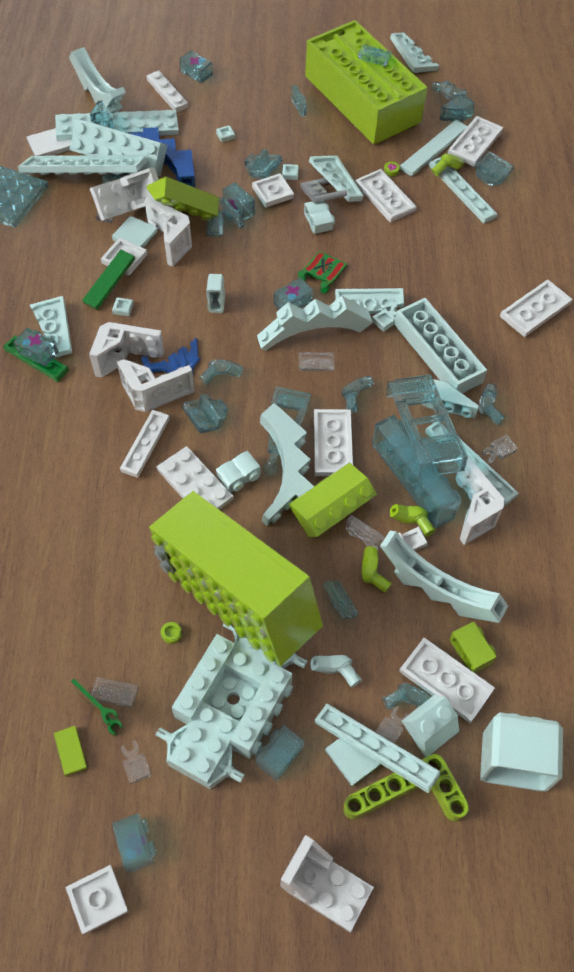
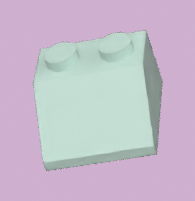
M433 695L402 720V723L424 757L434 753L459 732L458 715L445 696Z

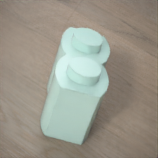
M325 201L304 203V214L314 234L333 230L335 218L333 214H330L329 206Z
M209 274L206 297L208 299L207 308L210 313H223L225 279L222 274Z
M246 451L233 460L221 465L216 469L217 477L229 492L242 489L245 483L256 481L261 474V467L252 455Z

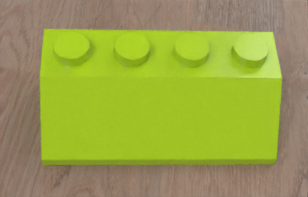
M168 177L147 185V190L154 200L161 202L164 206H172L178 211H185L189 215L202 217L203 220H211V218L218 216V196Z
M347 463L288 505L307 536L318 537L376 496L377 493L369 479L351 463Z

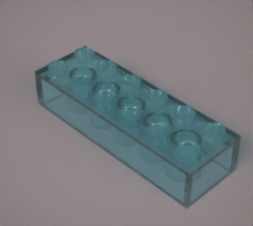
M392 415L376 423L372 440L373 447L417 505L423 507L428 512L427 518L437 529L455 519L461 502L459 493L452 489L448 479L441 475L436 464L430 461L425 450L419 447L414 436L405 429L403 422L398 420L395 415Z

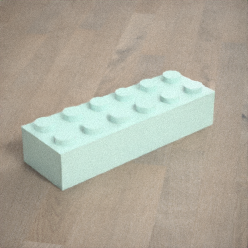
M76 118L70 150L88 156L147 155V163L139 171L155 167L157 176H161L167 145Z
M426 298L396 311L394 325L440 381L447 382L461 393L484 382L487 369Z

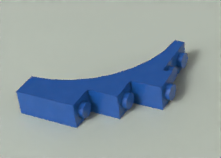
M158 127L143 128L142 133H129L166 144L167 150L164 164L170 168L179 182L196 188L192 150L176 151L175 138L160 139Z

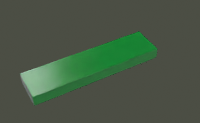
M120 249L82 299L83 303L98 310L134 262L135 257Z
M15 335L3 346L6 352L57 383L69 372L67 366L34 346L23 345L24 340Z

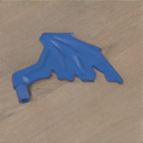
M197 338L190 342V353L183 346L178 349L177 354L172 353L171 356H168V363L164 360L151 363L147 356H142L143 366L150 368L152 373L162 371L171 373L178 368L189 365L193 372L201 359L198 357Z

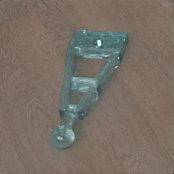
M276 386L271 405L275 403L278 407L299 411L294 421L300 425L307 413L311 394ZM269 434L268 453H271L269 461L263 465V472L268 476H273L278 471L276 461L280 454Z

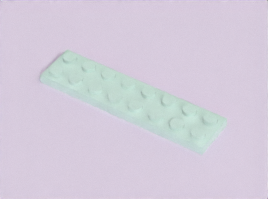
M176 110L55 115L57 140L72 139L76 118L125 133H142L143 128L158 127L159 136L179 135Z
M147 155L31 156L20 164L18 169L19 173H26L27 175L40 173L41 175L48 173L56 175L84 173L88 175L93 172H98L100 175L108 172H113V174H121L123 172L134 174L147 163Z

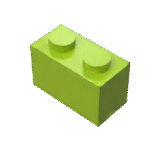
M474 621L452 632L449 640L465 666L473 673H477L494 663L496 651L491 644L487 643L482 629L477 627Z

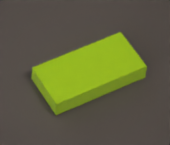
M76 726L55 732L54 736L64 775L67 777L88 769Z

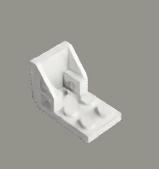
M155 167L90 188L101 221L144 207V200L148 196L153 198L147 190V185L159 180Z
M148 196L144 200L148 224L157 227L158 230L164 233L167 264L173 267L192 247L189 217L169 206L162 205L161 202L155 201Z
M112 322L100 326L89 354L95 376L104 377L117 369V362L123 359L126 360L129 353L163 358L164 347L161 330Z
M125 359L117 362L121 383L136 410L147 412L195 392L193 372L189 365L155 379L148 367Z
M469 456L461 460L455 478L457 484L468 493V497L471 500L460 540L464 545L494 528L504 506L503 496Z
M306 835L280 881V887L348 932L352 931L374 888L334 863L333 857Z

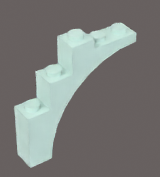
M85 47L72 51L69 59L84 90L90 91L95 104L100 102L104 113L120 112L122 109L120 101L123 100V96L126 93L124 88L115 89L102 78L92 63Z
M341 295L329 306L317 299H314L304 309L288 302L276 312L278 318L260 332L257 337L261 349L267 351L287 337L307 330L341 327L362 332L373 322L368 309Z
M275 403L264 411L260 418V424L269 432L278 448L283 470L280 491L273 504L262 517V522L266 526L271 522L273 524L276 523L282 516L281 513L284 510L288 511L290 509L289 503L314 487L303 477L310 468L309 463L311 459L299 449L306 442L307 432Z
M389 531L380 547L396 567L394 573L403 585L422 587L430 600L450 603L459 616L500 623L508 608L500 593L471 586L442 572L418 555L396 531Z

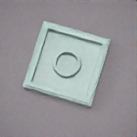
M130 216L112 235V239L117 241L119 238H122L144 248L158 230L157 227Z
M340 738L325 748L327 754L352 787L382 765Z

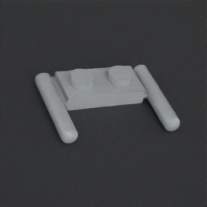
M325 178L300 183L301 189L314 203L347 196L346 190L327 194V191L321 186L329 184Z

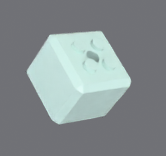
M501 712L493 717L483 732L481 781L535 791H548L562 779L563 727L557 721Z

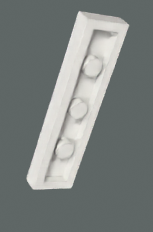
M160 71L146 75L147 81L172 110H176L177 113L188 108V102Z
M155 410L151 411L120 467L122 473L136 478L139 477L170 420L169 415Z

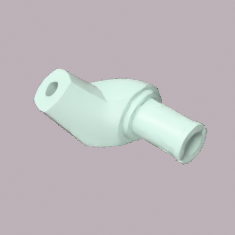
M345 655L314 656L311 659L312 671L325 674L341 673L351 688L362 681L351 666L352 660Z

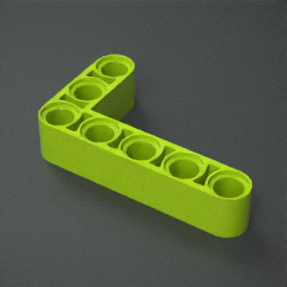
M436 754L421 759L427 764L435 763L438 766L440 776L431 789L446 817L454 822L460 821L468 812V803L444 759ZM393 773L349 795L344 803V814L349 819H359L419 787L400 775ZM389 783H397L400 790L397 792L392 791L389 788ZM440 783L447 784L450 792H443L440 789ZM376 792L379 794L380 800L374 802L369 798L368 794ZM356 802L360 805V810L353 812L349 809L348 804ZM451 804L459 805L462 810L461 814L454 813L451 809Z

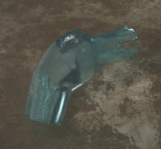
M444 81L443 83L434 82L432 84L434 92H441L443 96L451 101L467 98V90L457 88L450 81Z
M214 359L209 362L208 369L199 379H203L202 383L208 385L219 374L239 377L242 374L243 366L228 360Z
M370 376L357 378L342 389V396L346 400V409L351 410V413L358 411L356 396L373 385L374 381Z
M490 383L486 385L482 393L479 410L481 414H487L498 425L505 416L494 407L497 386Z
M402 683L398 685V690L382 697V701H386L384 705L390 710L402 702L420 707L431 697L413 685Z

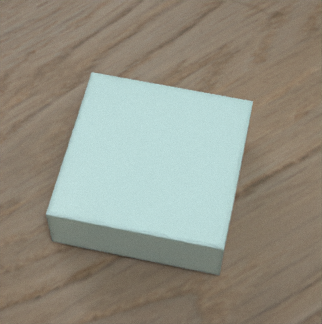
M230 125L216 129V134L221 143L236 139Z
M283 164V178L298 180L299 165Z
M117 297L112 309L113 314L129 317L134 305L133 300Z

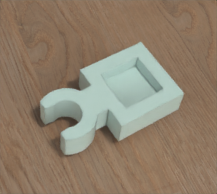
M393 305L390 311L383 309L372 317V322L383 332L394 325L397 305Z

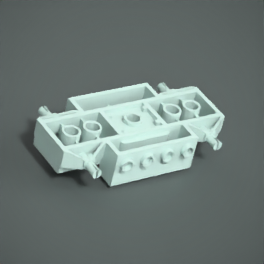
M224 623L223 627L233 631V635H235L234 643L216 634L172 706L174 717L186 725L174 733H169L161 727L156 732V736L167 741L168 766L208 789H212L226 777H231L239 783L242 782L245 774L237 771L232 766L233 750L248 759H251L253 754L257 755L262 746L260 741L263 735L267 736L273 726L271 721L274 715L278 717L283 708L281 703L284 697L288 698L294 687L292 686V673L285 670V668L294 663L304 669L308 660L294 653L281 667L275 662L271 663L265 658L260 649L255 650L249 644L247 638L244 637L242 639L235 632V628L231 625L228 627ZM237 695L240 700L237 704L232 705L227 701L229 696Z

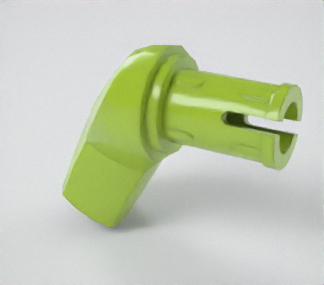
M445 153L431 171L438 177L447 167L461 169L465 162L459 156Z
M399 504L391 507L390 517L405 524H418L425 537L432 535L436 531L427 518L428 512L423 507Z
M368 546L363 554L362 579L365 583H372L385 593L392 582H389L377 573V548Z

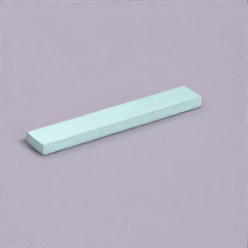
M455 120L401 164L400 170L412 177L458 139L468 126Z
M438 158L430 161L429 167L431 169L434 168L441 159ZM447 167L439 175L443 182L483 224L497 218V213L454 168Z
M440 419L426 428L425 433L459 465L464 457H470L503 496L504 507L518 496L519 493Z
M329 704L325 705L315 719V724L427 793L430 792L440 776L439 770Z

